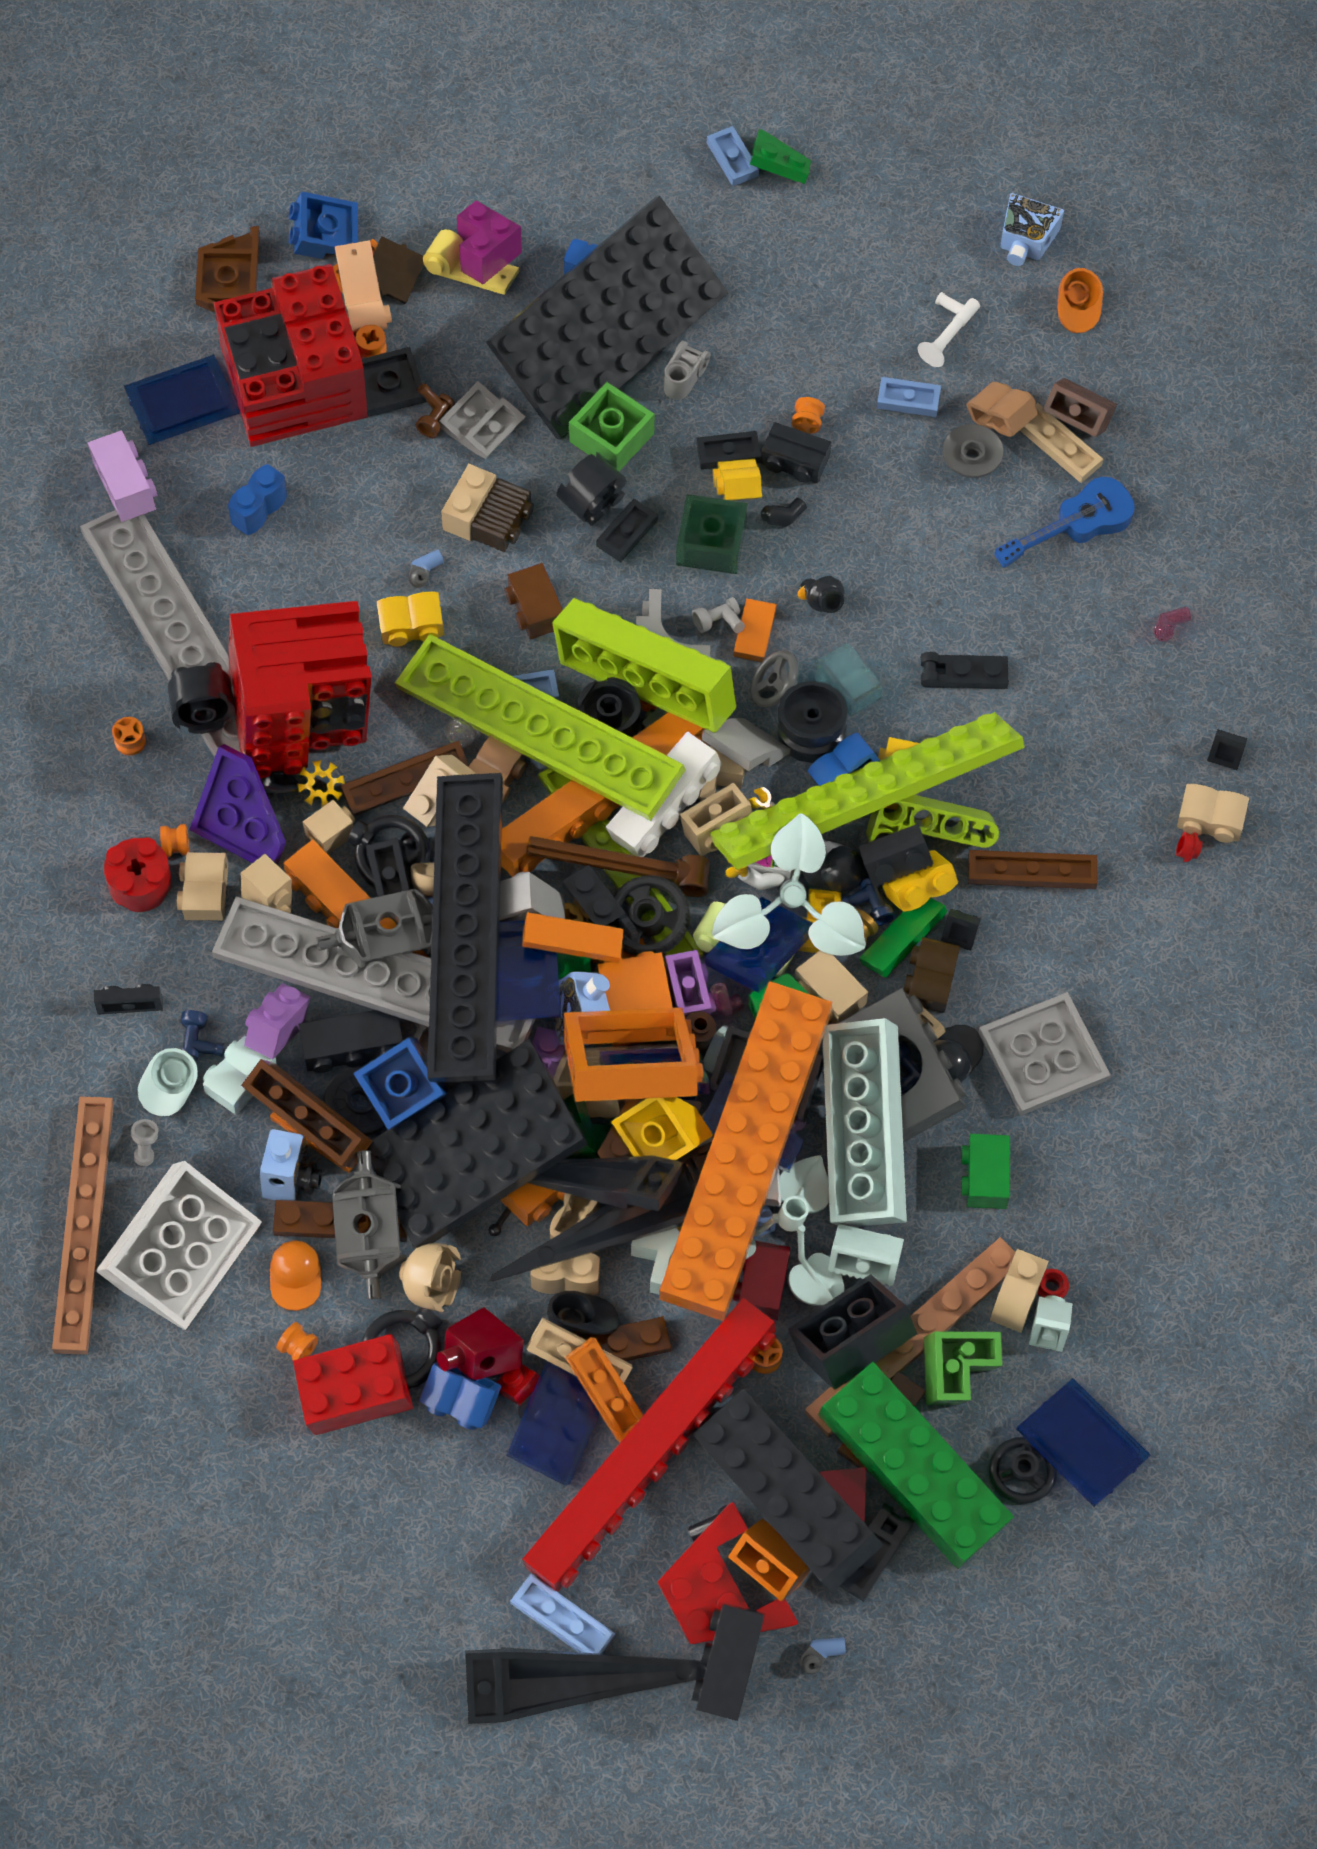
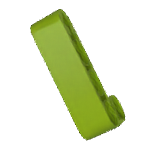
M912 795L896 802L899 806L892 813L884 812V808L872 812L866 830L869 842L874 841L880 833L892 834L919 824L924 835L981 848L992 846L999 838L998 827L990 813L918 795ZM921 810L929 811L925 819H914L917 812ZM949 818H959V822L955 826H945Z

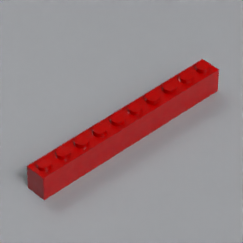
M742 1298L522 1558L525 1567L557 1592L562 1587L568 1588L579 1574L577 1569L584 1560L589 1562L596 1556L601 1548L599 1542L607 1533L612 1535L623 1522L621 1516L629 1507L635 1508L641 1502L646 1493L644 1489L651 1480L657 1482L663 1476L668 1467L666 1463L672 1455L678 1456L684 1451L690 1441L688 1436L695 1428L699 1429L710 1419L711 1413L709 1411L717 1402L722 1404L729 1397L733 1390L731 1385L739 1376L744 1378L755 1364V1361L752 1360L753 1357L760 1350L766 1352L776 1339L775 1322L745 1298Z

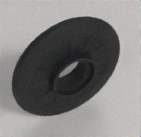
M361 1068L343 1070L329 1081L324 1092V1103L365 1136L379 1132L385 1127V1124L353 1074ZM356 1094L363 1095L368 1100V1106L364 1109L355 1108L351 1103V1097Z

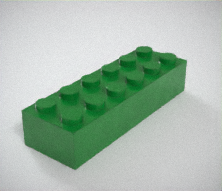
M874 1362L870 1363L820 1409L818 1416L957 1569L1013 1519L1012 1513Z

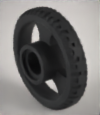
M655 875L636 877L631 879V881H627L621 888L619 887L613 895L620 906L628 897L635 900L630 907V917L633 921L632 924L638 932V936L632 940L623 931L622 949L627 953L638 955L642 952L651 951L655 954L661 952L665 954V952H669L674 946L678 945L685 936L690 922L689 904L681 889L670 880ZM651 888L667 892L675 900L677 908L673 911H664L658 900L649 896ZM648 911L656 912L652 920L641 921L644 913ZM618 924L613 926L615 928H620ZM665 926L672 930L660 942L649 945L639 944L641 935L656 936L664 930Z

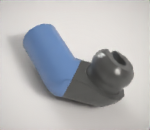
M438 549L412 561L408 579L413 587L421 588L425 586L428 582L430 570L444 563Z
M844 1637L812 1640L800 1656L799 1664L801 1669L807 1674H816L828 1656L846 1655Z

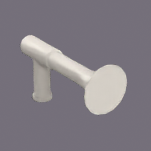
M943 292L938 295L935 304L943 306L956 313V315L934 342H922L919 344L918 353L926 363L933 367H940L944 364L945 360L942 354L944 348L980 308V304L976 299L970 298L963 305L946 296Z

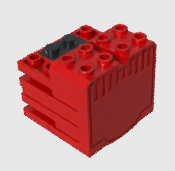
M332 264L316 266L295 273H287L283 276L272 278L273 288L213 302L220 337V347L250 447L368 418L363 363Z
M358 601L230 614L229 676L236 710L235 723L241 753L252 758L260 779L268 777L271 772L284 771L287 775L299 774L303 767L308 768L310 748L322 750L329 746H356L367 741L372 676L370 666H367L368 654L366 644L363 642L362 622H359L360 610Z

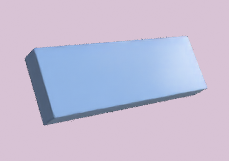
M532 1573L510 1600V1604L577 1652L603 1654L616 1636L613 1631Z

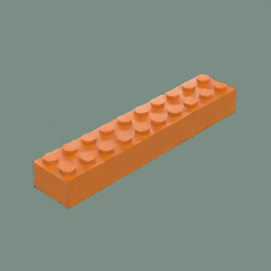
M769 981L659 1290V1300L724 1321L832 1011V1001Z

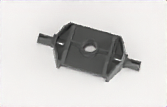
M416 889L345 904L339 928L335 929V934L316 937L319 951L337 946L339 948L342 947V950L360 968H364L367 961L426 948L429 954L431 953L433 905L423 893ZM384 918H393L397 921L398 925L393 929H385L379 922Z
M371 1151L356 1152L358 1171L354 1172V1176L341 1182L332 1191L337 1265L362 1275V1279H366L368 1300L381 1299V1275H384L406 1259V1255L400 1253L396 1188L399 1189L401 1186L374 1174L371 1168ZM363 1215H368L371 1220V1226L367 1232L361 1233L358 1229V1221Z

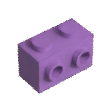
M694 950L665 956V971L672 1007H682L685 1019L693 1012L703 1011L710 1015L711 1012H715L716 1006L713 993H708L706 987L708 982L707 968L705 963H700L698 951Z
M284 983L273 993L268 992L262 1005L258 1009L253 1008L246 1019L245 1025L248 1027L244 1046L273 1060L300 1031L299 1024L305 1023L311 997Z

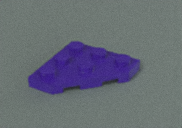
M226 744L219 746L189 830L251 863H254L266 854L278 865L286 840L251 757Z

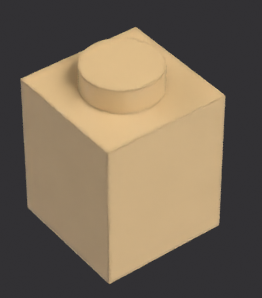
M332 800L303 821L305 835L310 841L313 839L327 854H330L347 841L354 827L355 819L345 806L340 808Z

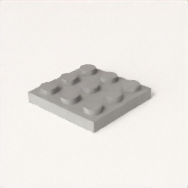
M1068 992L979 1027L978 1033L1020 1116L1110 1079L1111 1074Z

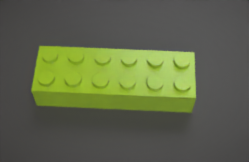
M573 598L552 622L560 664L598 681H604L610 677L625 680L635 688L640 700L713 733L720 729L736 709L731 666H728L721 660L710 658L694 648L685 647L674 642L669 637H662L649 631L642 625H635L622 619L617 614H610L589 602L585 603L576 598Z

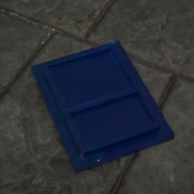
M214 354L124 385L125 392L130 401L129 404L134 410L148 445L240 413L228 387L229 384L225 380Z
M525 920L499 922L497 1021L561 1017L557 953L522 947Z
M1074 1378L1047 1401H1044L1036 1411L1016 1428L1093 1507L1098 1505L1106 1496L1112 1494L1117 1486L1132 1473H1135L1137 1468L1151 1456Z

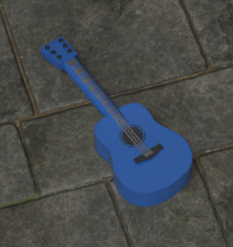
M1111 477L1096 478L1090 481L1077 496L1062 502L1058 521L1020 540L1015 538L996 548L995 557L1001 566L1006 568L1024 555L1025 550L1058 534L1067 533L1075 542L1084 543L1097 535L1121 532L1132 521L1135 509L1133 499L1128 490L1116 479Z

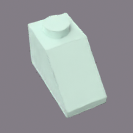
M1058 1296L1039 1297L1029 1345L1062 1352L1070 1329L1072 1303H1067Z

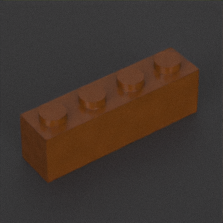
M260 1059L241 1085L341 1166L353 1168L358 1162L356 1152L366 1151L373 1142L271 1061Z

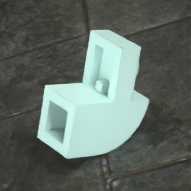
M677 1228L632 1241L631 1256L655 1261L650 1280V1293L659 1294L680 1233Z

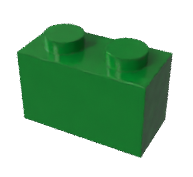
M970 1134L968 1144L962 1145L961 1165H967V1176L961 1177V1196H967V1207L1007 1209L1010 1198V1135Z

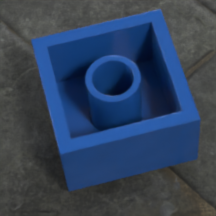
M407 1038L353 1073L388 1130H393L404 1121L426 1109L432 1103L448 1094L447 1091H449L444 1082L428 1081V1055L417 1038Z

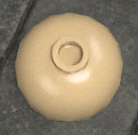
M428 1243L416 1248L407 1260L402 1263L399 1277L405 1294L412 1303L436 1312H443V1305L450 1306L453 1303L461 1279V1271L455 1270V1260L461 1261L456 1247L441 1243Z

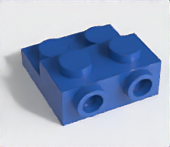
M301 191L296 202L291 203L289 220H294V227H291L289 233V244L294 245V254L323 259L326 253L336 254L335 246L358 242L357 202Z

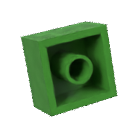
M606 382L569 421V442L588 455L593 454L596 457V452H599L620 471L654 435L655 414Z

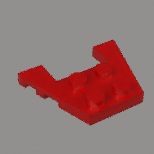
M734 1502L728 1504L715 1520L657 1581L690 1645L714 1640L716 1632L709 1630L715 1608L722 1609L724 1602L749 1609L717 1550L718 1546L748 1529ZM775 1599L755 1610L765 1613L761 1632L798 1624L786 1599L782 1602L779 1599Z

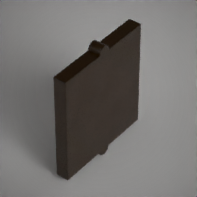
M381 236L373 254L380 294L383 297L387 295L406 304L423 266V255L408 249L406 244L400 245Z

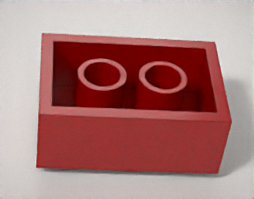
M392 1334L293 1360L305 1425L314 1435L413 1409L401 1348Z

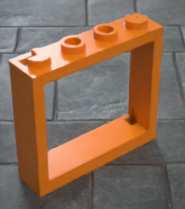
M682 1007L564 1013V1045L575 1102L697 1096V1082H702L703 1065L699 1063V1050L696 1048L695 1035L692 1034L691 1020L685 1019ZM676 1040L682 1062L588 1066L584 1044Z

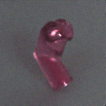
M1184 606L1161 613L1153 628L1155 637L1162 642L1171 639L1176 625L1191 621L1189 608Z
M716 983L710 988L716 1010L721 1015H734V1012L741 1011L744 1008L740 995L733 994L729 997L724 983Z

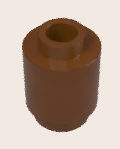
M693 1012L686 1019L691 1020L696 1048L701 1053L709 1048L714 1038L716 1022L706 1012Z

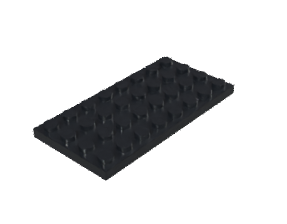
M661 196L652 199L490 337L486 344L555 438L561 439L569 432V421L606 382L619 389L725 297L728 291Z

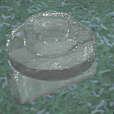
M451 717L445 727L447 739L451 743L459 740L461 747L470 746L475 738L481 734L469 723L458 717Z

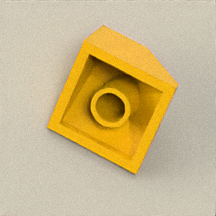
M678 1097L646 1098L611 1121L634 1157L653 1155L677 1160L713 1136L697 1109Z

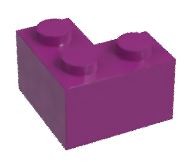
M477 200L457 215V234L463 240V243L459 245L461 272L479 283L485 284L522 253L521 226Z

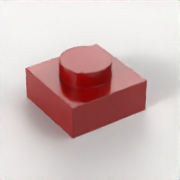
M522 1365L521 1368L505 1372L496 1383L501 1385L499 1393L520 1406L539 1386L542 1380L536 1372Z

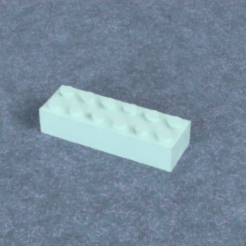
M886 1018L827 1025L823 1036L830 1223L837 1226L842 1224L850 1227L907 1222L898 1026Z

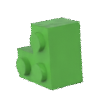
M935 1331L925 1336L926 1405H960L970 1401V1371H991L1002 1366L1001 1332Z

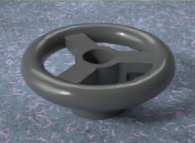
M785 650L777 651L769 655L757 668L750 688L752 700L757 706L769 708L779 704L785 692L798 684L799 666L797 658L793 653ZM786 661L789 664V673L786 670ZM775 663L773 671L762 681L767 670ZM764 691H772L775 695L770 698H762L760 694Z

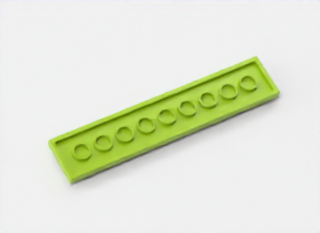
M429 634L395 682L399 690L487 736L494 737L521 754L649 821L653 819L686 771L682 763Z
M995 712L984 714L968 724L951 728L949 732L937 737L924 739L920 744L911 748L898 750L892 756L882 759L880 762H870L863 768L850 774H841L833 782L830 781L821 786H813L802 794L782 799L778 804L764 810H756L738 821L725 823L719 829L710 832L711 839L718 850L738 870L771 856V845L775 835L800 813L807 816L816 825L820 833L823 834L1025 748L1023 737Z

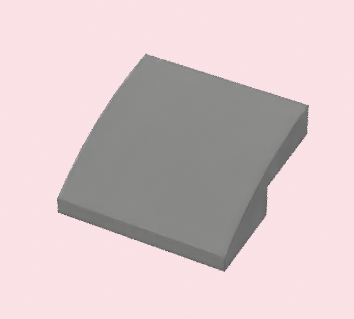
M477 381L441 418L439 424L440 428L475 454L486 459L524 420L525 416L504 397L499 400Z
M744 718L727 719L716 733L707 729L703 730L702 740L747 771L761 763L770 767L790 754V748Z

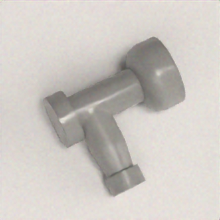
M733 597L727 599L725 604L708 611L702 607L692 610L693 622L700 633L709 631L712 627V622L721 618L731 626L735 633H740L745 628V624L737 616L740 614V608Z
M142 1119L135 1122L131 1129L132 1139L138 1144V1148L134 1152V1161L140 1166H148L154 1161V1151L151 1149V1144L158 1138V1126L151 1120Z

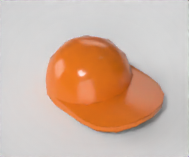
M1076 268L1067 272L1058 288V317L1068 331L1085 333L1092 329L1099 321L1103 300L1102 283L1096 274L1085 268Z
M297 1240L285 1242L273 1253L270 1263V1290L272 1298L278 1306L286 1310L299 1311L313 1305L320 1296L321 1263L319 1255L306 1242Z

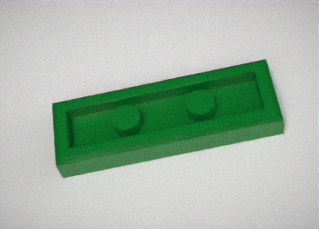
M930 897L921 907L912 911H903L859 957L861 964L886 978L912 951L913 946L917 945L922 940V937H925L947 913L946 906Z

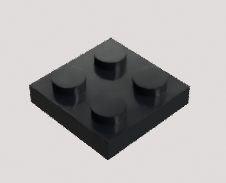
M410 347L362 358L368 417L426 403L425 398L417 392L422 382Z

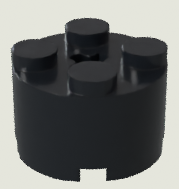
M596 452V457L593 454L588 455L569 472L567 476L571 479L566 487L561 483L556 494L583 522L593 526L603 516L602 509L608 504L614 507L622 500L625 493L621 489L627 481L626 477L603 455Z
M210 662L204 666L179 667L172 671V678L167 688L172 721L177 728L180 729L181 725L187 727L189 733L205 734L222 729L226 720L230 718L232 721L234 719L236 710L231 679L222 670L221 664Z
M610 677L604 681L597 682L595 680L590 682L582 690L578 699L579 711L631 738L639 733L641 727V703L638 693L630 683L619 678Z

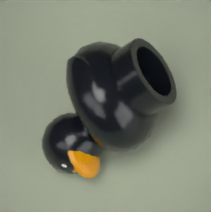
M831 575L817 580L812 578L805 579L800 584L798 597L801 600H807L813 610L835 613L844 604V586L839 579Z

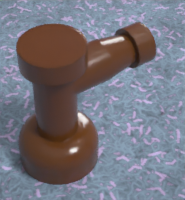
M423 383L418 387L417 392L425 398L433 410L429 415L421 416L415 425L422 435L433 439L440 432L439 421L446 411H449L455 405V402L447 394L441 393L437 396L426 383Z

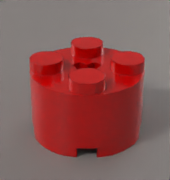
M149 837L127 839L109 848L106 853L104 875L114 902L134 912L149 911L162 904L172 888L173 881L168 858L164 850L156 844L155 840Z

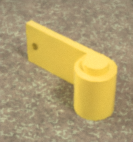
M446 229L441 230L423 256V263L430 273L503 295L506 294L519 273V267L508 264L485 284H481L461 272L459 245L463 243L462 238L456 232Z

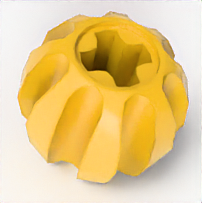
M321 760L312 761L315 766L314 773L307 772L305 767H303L299 775L306 776L308 782L306 784H297L299 793L306 789L310 790V796L304 801L311 806L314 798L319 796L322 801V808L328 803L326 797L329 794L334 795L337 801L340 799L343 793L335 791L334 785L337 783L345 784L343 775L339 778L332 777L331 773L338 768L336 765L330 762L329 768L326 771H322L320 768ZM317 775L322 779L328 777L330 780L327 783L328 790L324 793L320 789L314 791L312 788L316 783L314 778Z

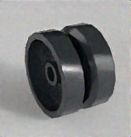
M818 681L801 682L785 692L780 699L778 707L777 735L779 742L790 748L789 755L798 761L814 763L823 755L833 752L835 747L846 738L848 708L843 695L831 685Z

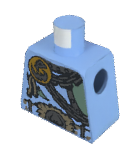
M1011 193L1000 246L1002 249L1009 251L1007 256L1008 262L1015 266H1021L1026 257L1040 260L1061 228L1064 210Z
M571 972L546 990L559 1045H564V1013L610 1011L605 993L609 989L610 983L604 975L588 972Z
M271 1129L260 1168L262 1198L296 1201L298 1171L300 1165L305 1164L309 1150V1144L303 1135ZM277 1178L282 1180L284 1184H276L273 1181Z

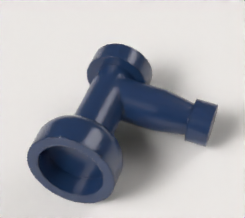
M870 877L860 883L861 891L849 897L841 898V902L849 903L852 906L870 901L873 909L870 912V916L877 923L878 927L889 924L896 918L893 907L884 904L878 887L876 888L872 885Z
M186 1010L181 1014V1024L186 1028L184 1045L181 1050L190 1054L195 1061L198 1060L199 1053L215 1054V1056L222 1057L223 1043L214 1044L198 1040L199 1030L206 1026L208 1016L200 1011Z
M906 1042L899 1044V1063L908 1073L900 1080L901 1094L916 1085L922 1069L910 1057L911 1048Z

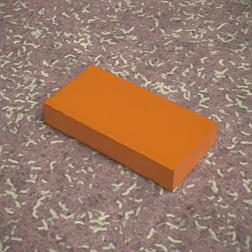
M746 598L741 619L745 624V628L737 635L733 657L758 662L764 661L777 604Z

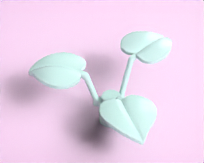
M801 813L781 828L772 841L771 854L777 866L787 871L794 870L792 879L785 881L781 885L780 896L765 909L761 910L760 901L756 896L751 894L738 895L729 900L720 910L712 930V935L715 939L740 949L755 948L766 940L770 931L769 921L764 915L770 913L779 904L783 903L790 908L802 905L817 919L810 926L808 935L811 942L820 951L831 955L843 956L857 953L866 946L862 919L852 905L843 901L831 902L823 908L822 914H819L805 900V888L798 881L800 870L807 873L819 870L824 862L826 851L820 831L807 816Z
M818 1155L800 1160L781 1173L779 1190L783 1204L778 1214H773L771 1219L756 1229L754 1237L761 1235L775 1223H778L786 1231H797L798 1258L801 1264L794 1266L789 1273L790 1290L797 1299L806 1304L823 1306L844 1292V1284L841 1273L836 1274L835 1271L831 1273L828 1271L829 1256L823 1253H815L808 1260L805 1258L804 1232L806 1228L803 1223L808 1213L819 1212L829 1203L828 1176L824 1168L823 1159ZM754 1238L751 1242L746 1259L751 1257L756 1251V1243Z

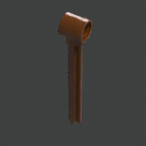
M529 837L526 850L527 855L584 866L590 865L595 868L638 876H660L676 884L686 897H703L709 891L711 862L706 857L700 855H686L672 863L539 837Z

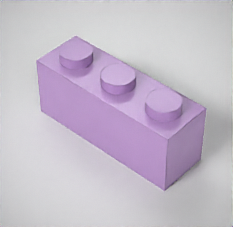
M121 430L87 442L93 464L121 522L156 510L153 497L158 496L152 479H145V477H148V473L143 460H136L139 456L133 440L127 442Z

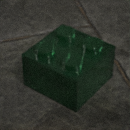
M687 494L676 546V565L737 574L747 525L748 503Z

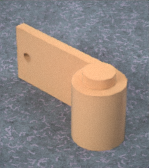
M370 240L335 246L347 316L354 335H356L361 327L370 324L377 325L382 330H387V323H392L389 305L383 306L380 297Z

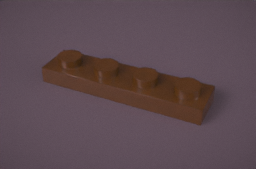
M459 740L341 785V791L353 817L411 795L435 756L453 755L469 767Z
M969 850L968 884L1096 889L1098 884L1097 855Z
M276 1200L273 1224L274 1236L335 1238L333 1203ZM363 1215L358 1221V1229L361 1233L367 1232L371 1226V1220L368 1215ZM398 1218L400 1242H407L408 1236Z

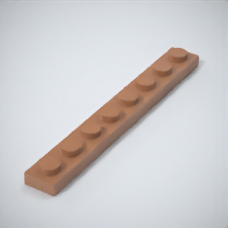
M79 1097L52 1344L53 1353L88 1355L114 1108L113 1098Z
M1001 1237L910 1316L917 1335L875 1363L890 1381L898 1371L901 1373L924 1352L925 1336L935 1331L947 1332L1004 1281L1016 1252ZM852 1379L835 1390L832 1387L828 1388L805 1409L804 1413L827 1437L833 1431L818 1416V1413L822 1406Z

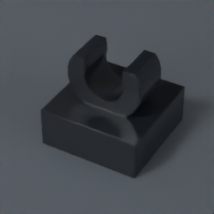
M1217 729L1207 761L1238 770L1248 738Z
M950 909L941 941L958 945L971 951L975 943L981 918L963 913L960 910Z

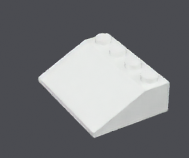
M186 1161L175 1163L170 1167L104 1258L96 1272L128 1296L183 1330H186L262 1221Z

